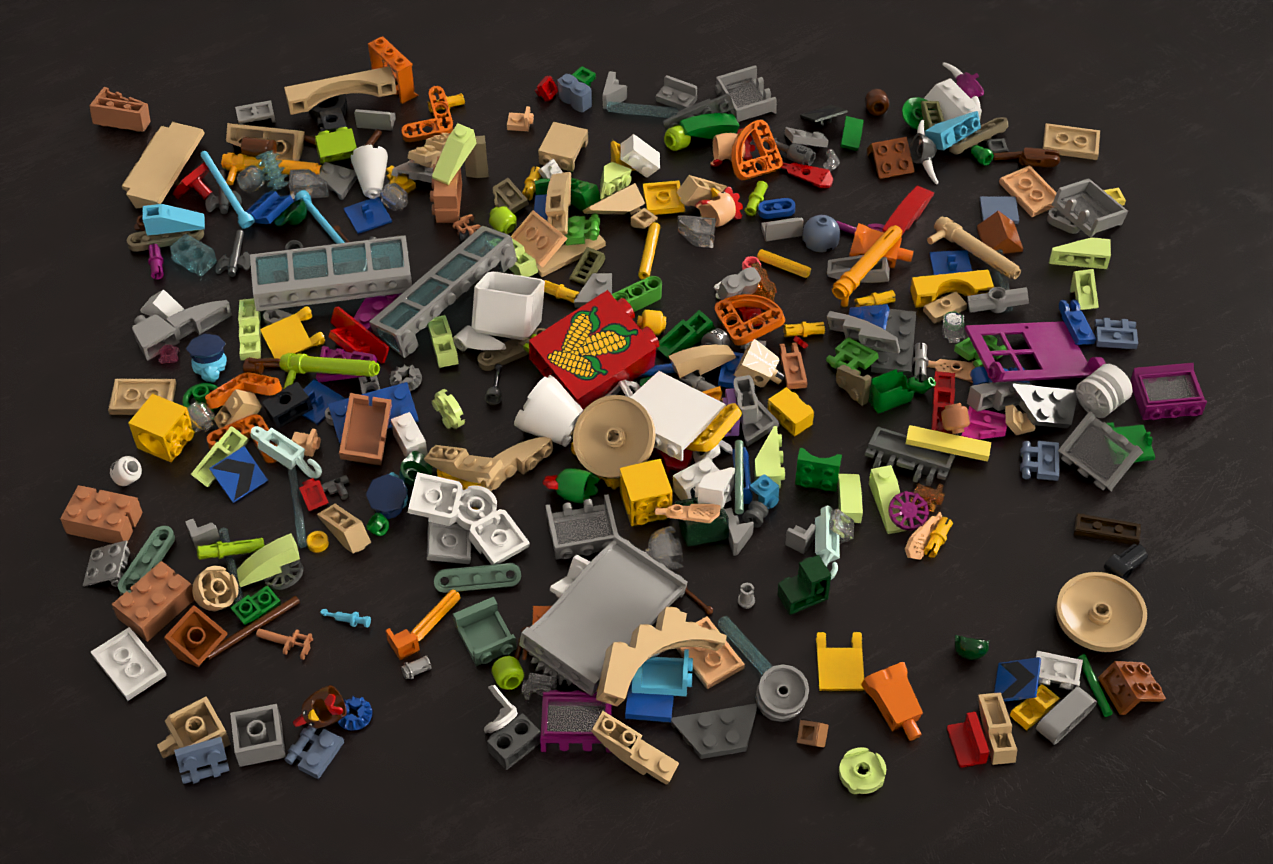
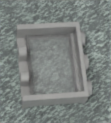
M756 65L716 77L715 92L720 96L727 93L730 94L734 109L728 111V113L734 114L738 122L769 112L776 113L777 99L776 97L771 98L769 88L764 89L763 78H757Z
M1090 179L1060 187L1052 203V206L1090 238L1097 232L1117 225L1122 226L1128 210Z
M1090 411L1058 450L1062 455L1061 459L1069 466L1074 464L1079 467L1077 471L1086 478L1091 476L1095 479L1094 484L1103 491L1105 488L1112 491L1135 460L1143 454L1139 446L1130 443L1126 437L1112 430L1108 424L1101 422Z
M609 494L604 495V505L593 506L592 500L586 499L584 501V508L572 510L571 503L563 504V512L552 513L550 505H546V519L548 521L555 559H569L576 555H591L595 552H601L618 535Z

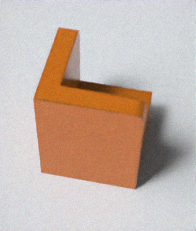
M390 628L385 630L387 641L399 660L420 650L418 638L414 632L409 633L405 629L394 635Z

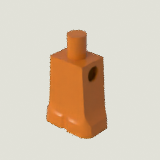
M858 223L849 257L864 255L884 232ZM902 238L883 256L887 258L890 268H895L897 259L907 262L912 260L914 251L900 248Z
M905 663L895 664L864 678L861 686L875 701L890 729L894 731L903 727L909 741L920 737L922 734L916 721L920 719L923 712L907 678Z

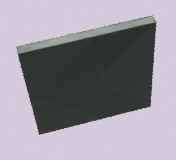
M829 105L800 114V117L824 125L823 120L827 119V122L831 123L832 117L848 113V111L834 105Z

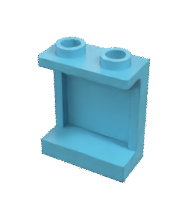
M684 649V658L651 657L638 668L632 679V693L687 696V687H692V673H688V671H693V658H689V649Z

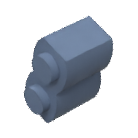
M565 74L557 80L558 97L561 101L571 104L579 112H585L592 107V93L588 85L579 82L576 77L570 74Z

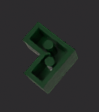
M819 555L805 558L799 563L797 576L787 577L778 583L777 595L789 615L829 598L832 575Z

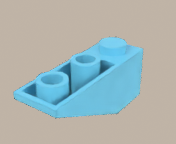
M978 111L937 123L925 130V136L936 144L937 149L945 150L981 128Z
M165 204L143 206V223L147 236L205 229V216L203 213Z

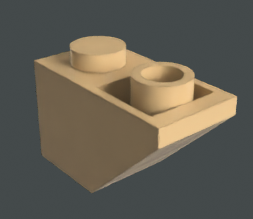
M235 389L214 417L217 426L222 428L245 417L257 414L262 405L254 393Z

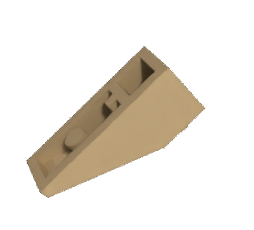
M689 175L676 193L680 196L681 202L684 205L696 207L695 205L701 200H712L711 188L723 192L727 186Z
M634 183L584 209L583 212L584 214L619 215L630 212L632 215L640 211L639 206L645 204Z
M333 504L317 514L331 533L350 552L362 551L366 545L371 543L362 521L338 505Z

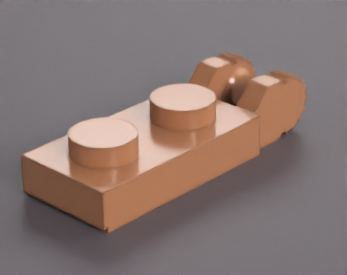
M792 343V353L786 352L785 344H779L780 360L783 373L785 374L786 387L788 389L807 388V378L797 343Z

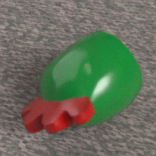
M570 468L561 471L558 475L546 476L545 480H543V485L547 486L548 489H555L557 494L565 500L584 504L586 499H590V496L598 493V489L594 484L599 482L600 478L591 472ZM586 480H587V487H586V490L584 491L585 483H586Z

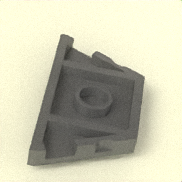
M1012 384L1008 387L1011 393L1015 392L1021 400L1018 404L1026 412L1028 419L1033 425L1068 428L1072 425L1077 402L1076 390Z
M756 703L671 718V726L673 728L676 727L683 735L684 741L693 747L694 752L700 759L745 752L758 705Z

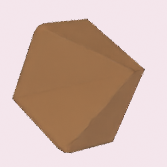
M800 720L797 743L824 748L828 725Z

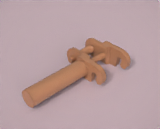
M469 214L454 222L452 227L462 233L468 230L471 236L481 226L479 224L467 226L469 219L471 221L474 220V216ZM486 248L481 249L479 253H484Z
M260 628L256 633V637L284 644L283 654L285 655L288 653L287 650H290L294 645L303 647L300 658L303 660L305 655L308 654L311 648L310 642L313 640L311 633L306 636L299 634V630H295L292 637ZM298 638L305 640L304 643H299L296 641Z

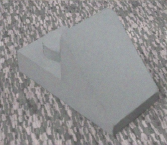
M609 71L603 92V109H607L627 99V86L619 85V80L616 79V72Z
M732 508L723 509L724 528L733 556L739 554L752 536L754 523L739 524L738 516H734Z

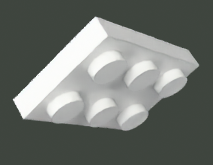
M130 627L91 651L93 658L127 701L167 676L162 666Z

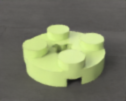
M442 389L435 393L432 405L436 411L441 413L442 421L446 428L452 427L457 429L465 423V419L461 421L460 418L463 412L456 399L451 394L447 396L445 394L447 390Z
M860 747L851 749L844 755L839 766V777L850 793L868 794L883 786L886 764L878 753L875 755L873 752H869V749ZM859 767H862L864 770L868 769V772L865 775L859 774Z

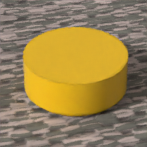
M314 531L307 536L306 542L310 551L319 553L327 549L329 541L326 533Z

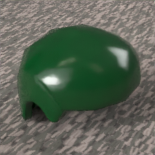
M955 635V650L962 658L975 660L982 658L988 653V640L986 642L983 639Z

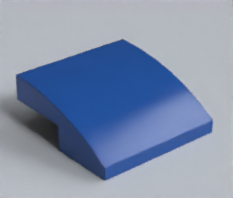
M276 191L267 192L245 212L252 215L255 223L270 224L294 200L290 195L280 197Z
M631 681L628 689L625 719L671 722L674 695L632 693Z

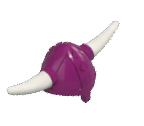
M944 62L942 65L955 76L956 84L980 108L978 97L984 95V90L976 80L979 77L978 73L971 75L965 72L963 74L956 67Z

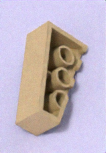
M227 123L226 142L241 147L243 137L275 140L277 152L274 159L299 161L303 151L305 131Z

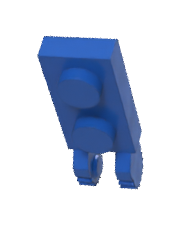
M1061 300L1059 302V310L1075 344H1094L1096 337L1083 312L1080 311L1078 301L1071 300L1068 304L1065 300Z

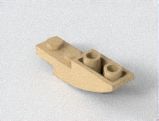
M441 133L426 139L424 147H417L409 151L408 159L414 160V163L432 168L433 164L437 163V156L441 155L450 134Z
M571 172L552 174L546 197L545 213L548 216L547 222L565 235L568 234V206H571Z
M538 437L516 444L499 453L494 458L500 459L503 467L492 479L484 478L481 481V486L492 491L497 489L508 477H512L517 470L522 474L532 470L543 458H547L552 453V439Z
M440 445L432 447L424 458L425 462L444 473L479 484L484 478L492 479L503 467L500 459L469 455L464 448Z
M604 711L601 712L591 730L597 739L614 755L642 775L648 773L666 785L670 782L679 762L643 741L640 733Z

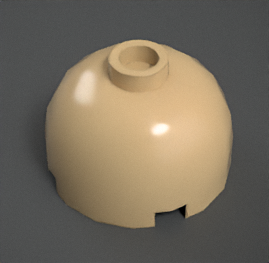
M211 566L197 575L193 582L192 594L200 607L209 611H218L230 606L234 599L237 598L238 583L233 574L230 575L225 571L226 568Z

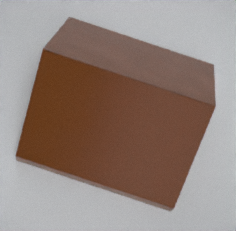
M1000 211L995 212L977 225L981 242L999 254L1023 252V246L1014 222Z
M193 605L166 634L164 640L177 659L199 667L228 633Z

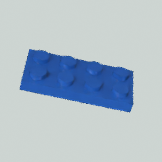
M407 382L362 394L369 396V406H372L373 397L392 400L388 430L392 429L391 419L408 412L411 413L415 422H419ZM349 398L328 404L339 444H341Z

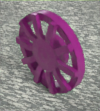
M904 491L893 497L889 504L888 513L891 521L897 527L911 531L925 524L929 515L927 502L918 493ZM905 496L906 502L904 503L900 497ZM909 496L914 498L912 502H909ZM897 500L902 506L893 504ZM916 500H918L920 504L915 505ZM924 507V511L918 510V508ZM892 508L898 509L899 512L896 513V514H893V509H892ZM917 514L925 515L924 519L922 520ZM901 516L903 519L899 522L896 520V517ZM914 518L919 522V524L915 526L913 523ZM905 520L910 522V526L904 525Z

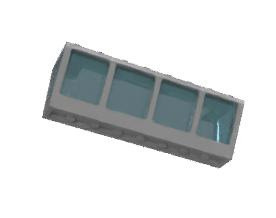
M481 226L369 321L373 334L403 358H406L419 346L415 334L424 329L431 320L439 316L446 307L453 304L460 295L467 292L489 270L499 264L500 270L504 273L507 269L514 266L515 262H517L512 237L486 226Z
M406 235L250 254L253 297L256 311L404 293L412 286Z

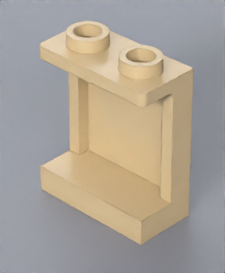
M553 122L538 150L539 164L545 165L554 159L560 169L573 172L575 169V159L581 147L586 148L588 144V130Z

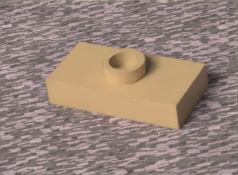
M954 292L924 305L923 311L935 324L944 320V316L948 312L959 313L966 310L967 303L957 292Z

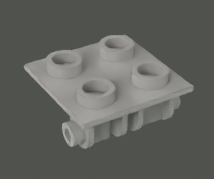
M127 540L92 550L83 582L84 587L107 580L111 581L112 586L118 587V583L126 571L127 560L130 555Z

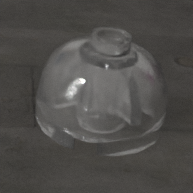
M672 526L655 531L648 541V548L645 549V552L651 558L664 564L669 570L683 567L679 563V561L683 562L679 538L674 539L672 533L676 531Z

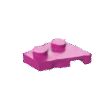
M969 406L970 425L964 428L965 432H962L961 436L977 440L1005 436L1007 429L1005 414L988 410L977 412Z

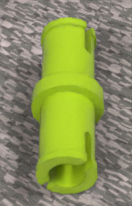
M758 181L754 191L749 195V202L744 210L747 215L754 216L759 204L764 201L763 196L768 189V185L764 181Z

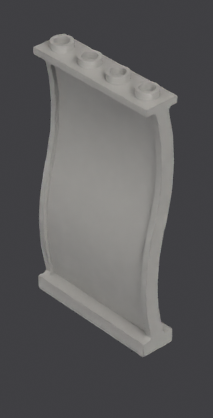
M616 535L614 540L579 574L555 604L530 628L526 627L522 631L519 645L592 696L599 686L606 649L613 642H624L630 647L632 632L640 624L653 625L658 618V614L665 607H669L679 596L682 597L684 595L688 582L680 575L666 568L664 564L651 558L646 552L632 545L628 540Z

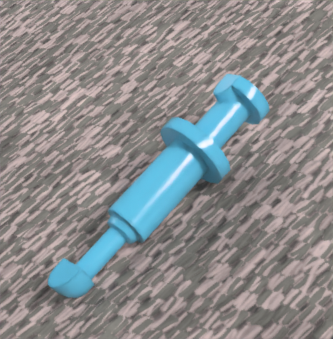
M327 609L320 611L323 616L334 617L337 621L348 622L352 627L359 623L364 624V627L368 628L371 623V617H359L358 612L348 614L343 612L330 613Z

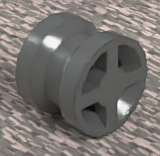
M751 501L748 505V510L744 512L742 518L745 523L753 522V527L758 528L761 527L763 518L767 516L769 511L763 503Z

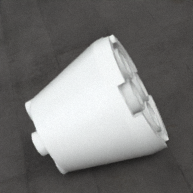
M549 375L548 378L544 377L528 395V400L523 406L524 411L519 410L514 426L538 437L551 438L552 442L566 447L572 439L571 435L574 432L575 424L584 410L557 379Z

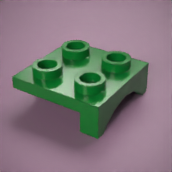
M1113 422L1106 423L1119 435L1122 434L1130 443L1141 448L1143 454L1135 462L1155 460V454L1151 446L1153 438L1150 437L1151 432H1146L1144 425L1115 428ZM1104 436L1114 465L1122 464L1129 453Z
M800 448L795 485L836 492L842 455L837 454L829 458H818L808 453L804 448Z

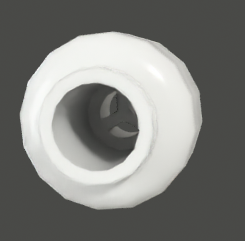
M131 456L120 458L110 468L112 480L120 486L132 484L142 474L141 464Z

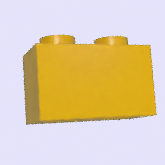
M787 387L768 399V411L794 437L813 425L814 411L811 406L806 405L799 399L796 393L790 391Z

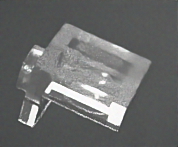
M943 315V339H948V343H960V339H965L964 315Z
M839 509L831 511L830 529L839 535V544L853 538L854 520Z
M529 673L528 680H524L521 691L525 695V702H531L533 692L543 696V692L557 690L556 677Z

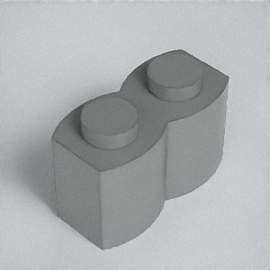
M755 267L746 268L738 275L733 274L725 277L721 281L717 294L721 300L736 295L753 294L756 292L762 278Z
M750 375L735 377L734 394L737 406L742 412L740 422L743 425L756 423L759 420V409L754 381Z

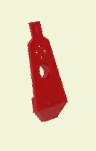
M784 162L781 166L782 169L787 170L788 174L813 183L814 186L819 188H830L833 183V177L828 169L798 163L787 164Z

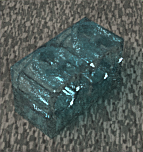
M184 234L170 246L173 261L200 276L217 263L214 249L188 234Z

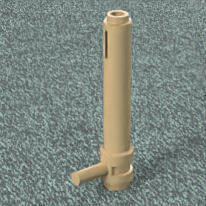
M942 216L935 222L934 229L937 233L927 238L929 244H933L944 237L948 241L955 242L1009 279H1017L1021 270L1018 265L964 231L962 226L953 223L950 218Z

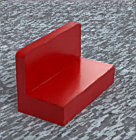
M976 712L967 713L963 723L947 726L959 767L987 763L989 749Z

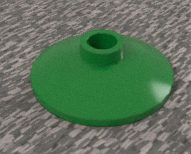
M921 97L908 99L902 107L904 121L916 130H918L920 121L923 120L921 101H928Z

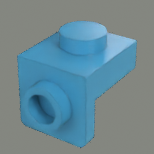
M763 474L750 485V489L759 495L758 502L763 503L768 509L776 506L779 501L780 486Z

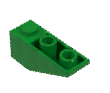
M571 178V204L578 210L583 211L602 200L600 199V193L596 184Z

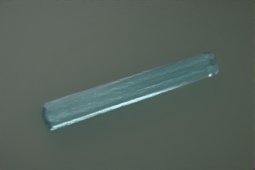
M612 101L608 102L607 106L608 112L671 118L677 115L678 112L677 108Z
M727 616L719 619L718 626L762 675L773 667Z

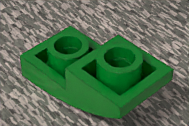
M849 116L845 117L840 147L858 151L864 120Z
M267 585L253 596L247 595L230 608L245 625L281 605V601Z

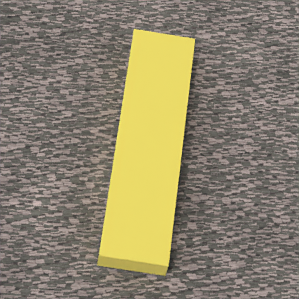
M909 425L905 443L987 462L991 448V442Z

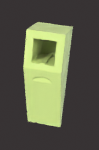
M615 162L605 165L600 182V199L603 200L629 186L632 179L630 176L632 169Z
M777 426L773 427L755 458L754 480L756 481L765 474L781 487V480H785V468L780 465V463H783V451H779V447H782V435L778 434Z

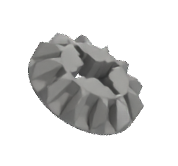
M404 364L403 367H396L395 371H391L390 383L392 386L407 382L411 391L421 384L422 374L419 368H414L413 365L407 367Z

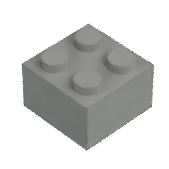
M277 704L230 713L234 750L239 767L286 757L281 716Z

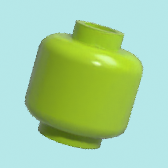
M681 125L671 127L665 132L664 143L673 151L684 149L691 142V136L685 135Z
M506 206L495 207L491 210L489 224L495 230L509 234L516 228L517 218Z
M502 657L492 666L493 677L497 685L502 689H515L524 679V672L515 657Z

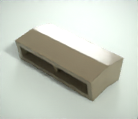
M485 135L475 136L477 144L465 160L466 176L473 178L489 177Z

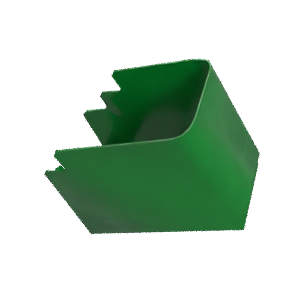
M898 369L877 376L871 381L868 400L878 414L912 401L914 391L909 392L907 378L903 375V372H897Z

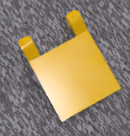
M304 307L297 313L260 329L274 358L280 359L282 355L287 353L298 354L311 347L320 346L325 343L322 332H318L309 338L301 321L312 318L309 307Z
M854 632L852 634V648H826V633H817L816 648L819 691H865L861 686L864 680L862 633Z

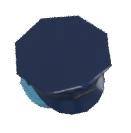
M202 334L192 339L186 348L190 353V357H192L193 371L201 375L203 380L214 383L219 378V374L225 370L227 362L223 349L226 343L217 335Z
M391 472L372 480L366 496L372 509L390 519L399 515L407 505L408 489L403 479H400L397 474Z

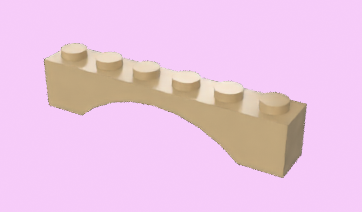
M390 66L284 87L291 115L308 112L318 103L341 94L363 93L377 97L396 94L395 79Z

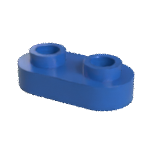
M789 198L765 200L758 206V214L764 219L788 217L795 212V202Z

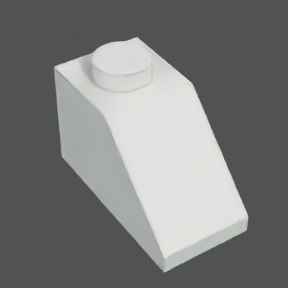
M730 467L704 475L701 482L697 483L695 488L698 504L720 505L721 509H723L735 486V468Z

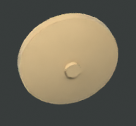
M610 395L599 398L584 409L575 424L573 446L576 456L581 464L595 475L608 479L620 478L621 467L647 462L655 445L656 433L654 422L649 412L639 402L630 397Z
M1088 572L1073 577L1062 587L1056 602V616L1062 630L1077 644L1094 651L1114 652L1131 646L1140 638L1147 622V608L1140 593L1124 579L1103 572Z

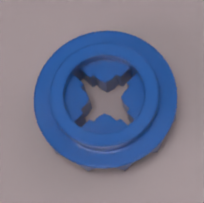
M352 696L351 699H344L347 714L337 723L347 730H358L365 727L372 718L370 703L365 701L363 697L355 698ZM350 708L355 711L357 710L358 718L350 714Z

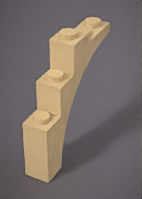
M665 607L658 614L655 629L652 625L640 624L632 632L630 647L624 642H613L606 649L596 700L618 706L625 700L630 682L638 668L654 655L680 647H702L718 651L726 643L727 635L720 633L716 629L700 627L695 622H685L687 613L681 612L675 607Z

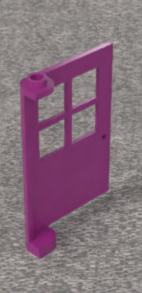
M1064 321L965 326V330L988 373V377L994 383L1087 378L1103 364H1106L1102 357H1092L1087 362L1079 346L1075 344ZM1022 334L1030 349L1013 350L1005 335ZM999 335L1007 350L990 351L982 336ZM1033 354L1040 370H1023L1016 355ZM1010 355L1018 371H1004L1002 365L999 362H995L993 356Z

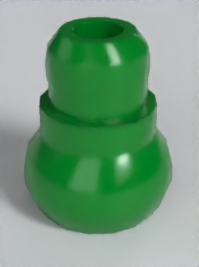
M974 145L971 148V154L977 159L979 164L988 165L993 160L994 155L990 149H985L979 145Z

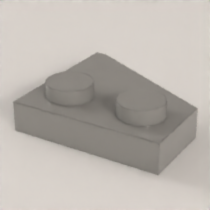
M785 127L784 135L792 143L819 147L828 146L829 140L822 133H810Z
M327 162L320 169V174H317L318 180L322 184L327 185L330 191L336 192L341 200L344 199L358 179L355 170Z
M593 273L574 300L575 308H580L606 290L612 294V273Z

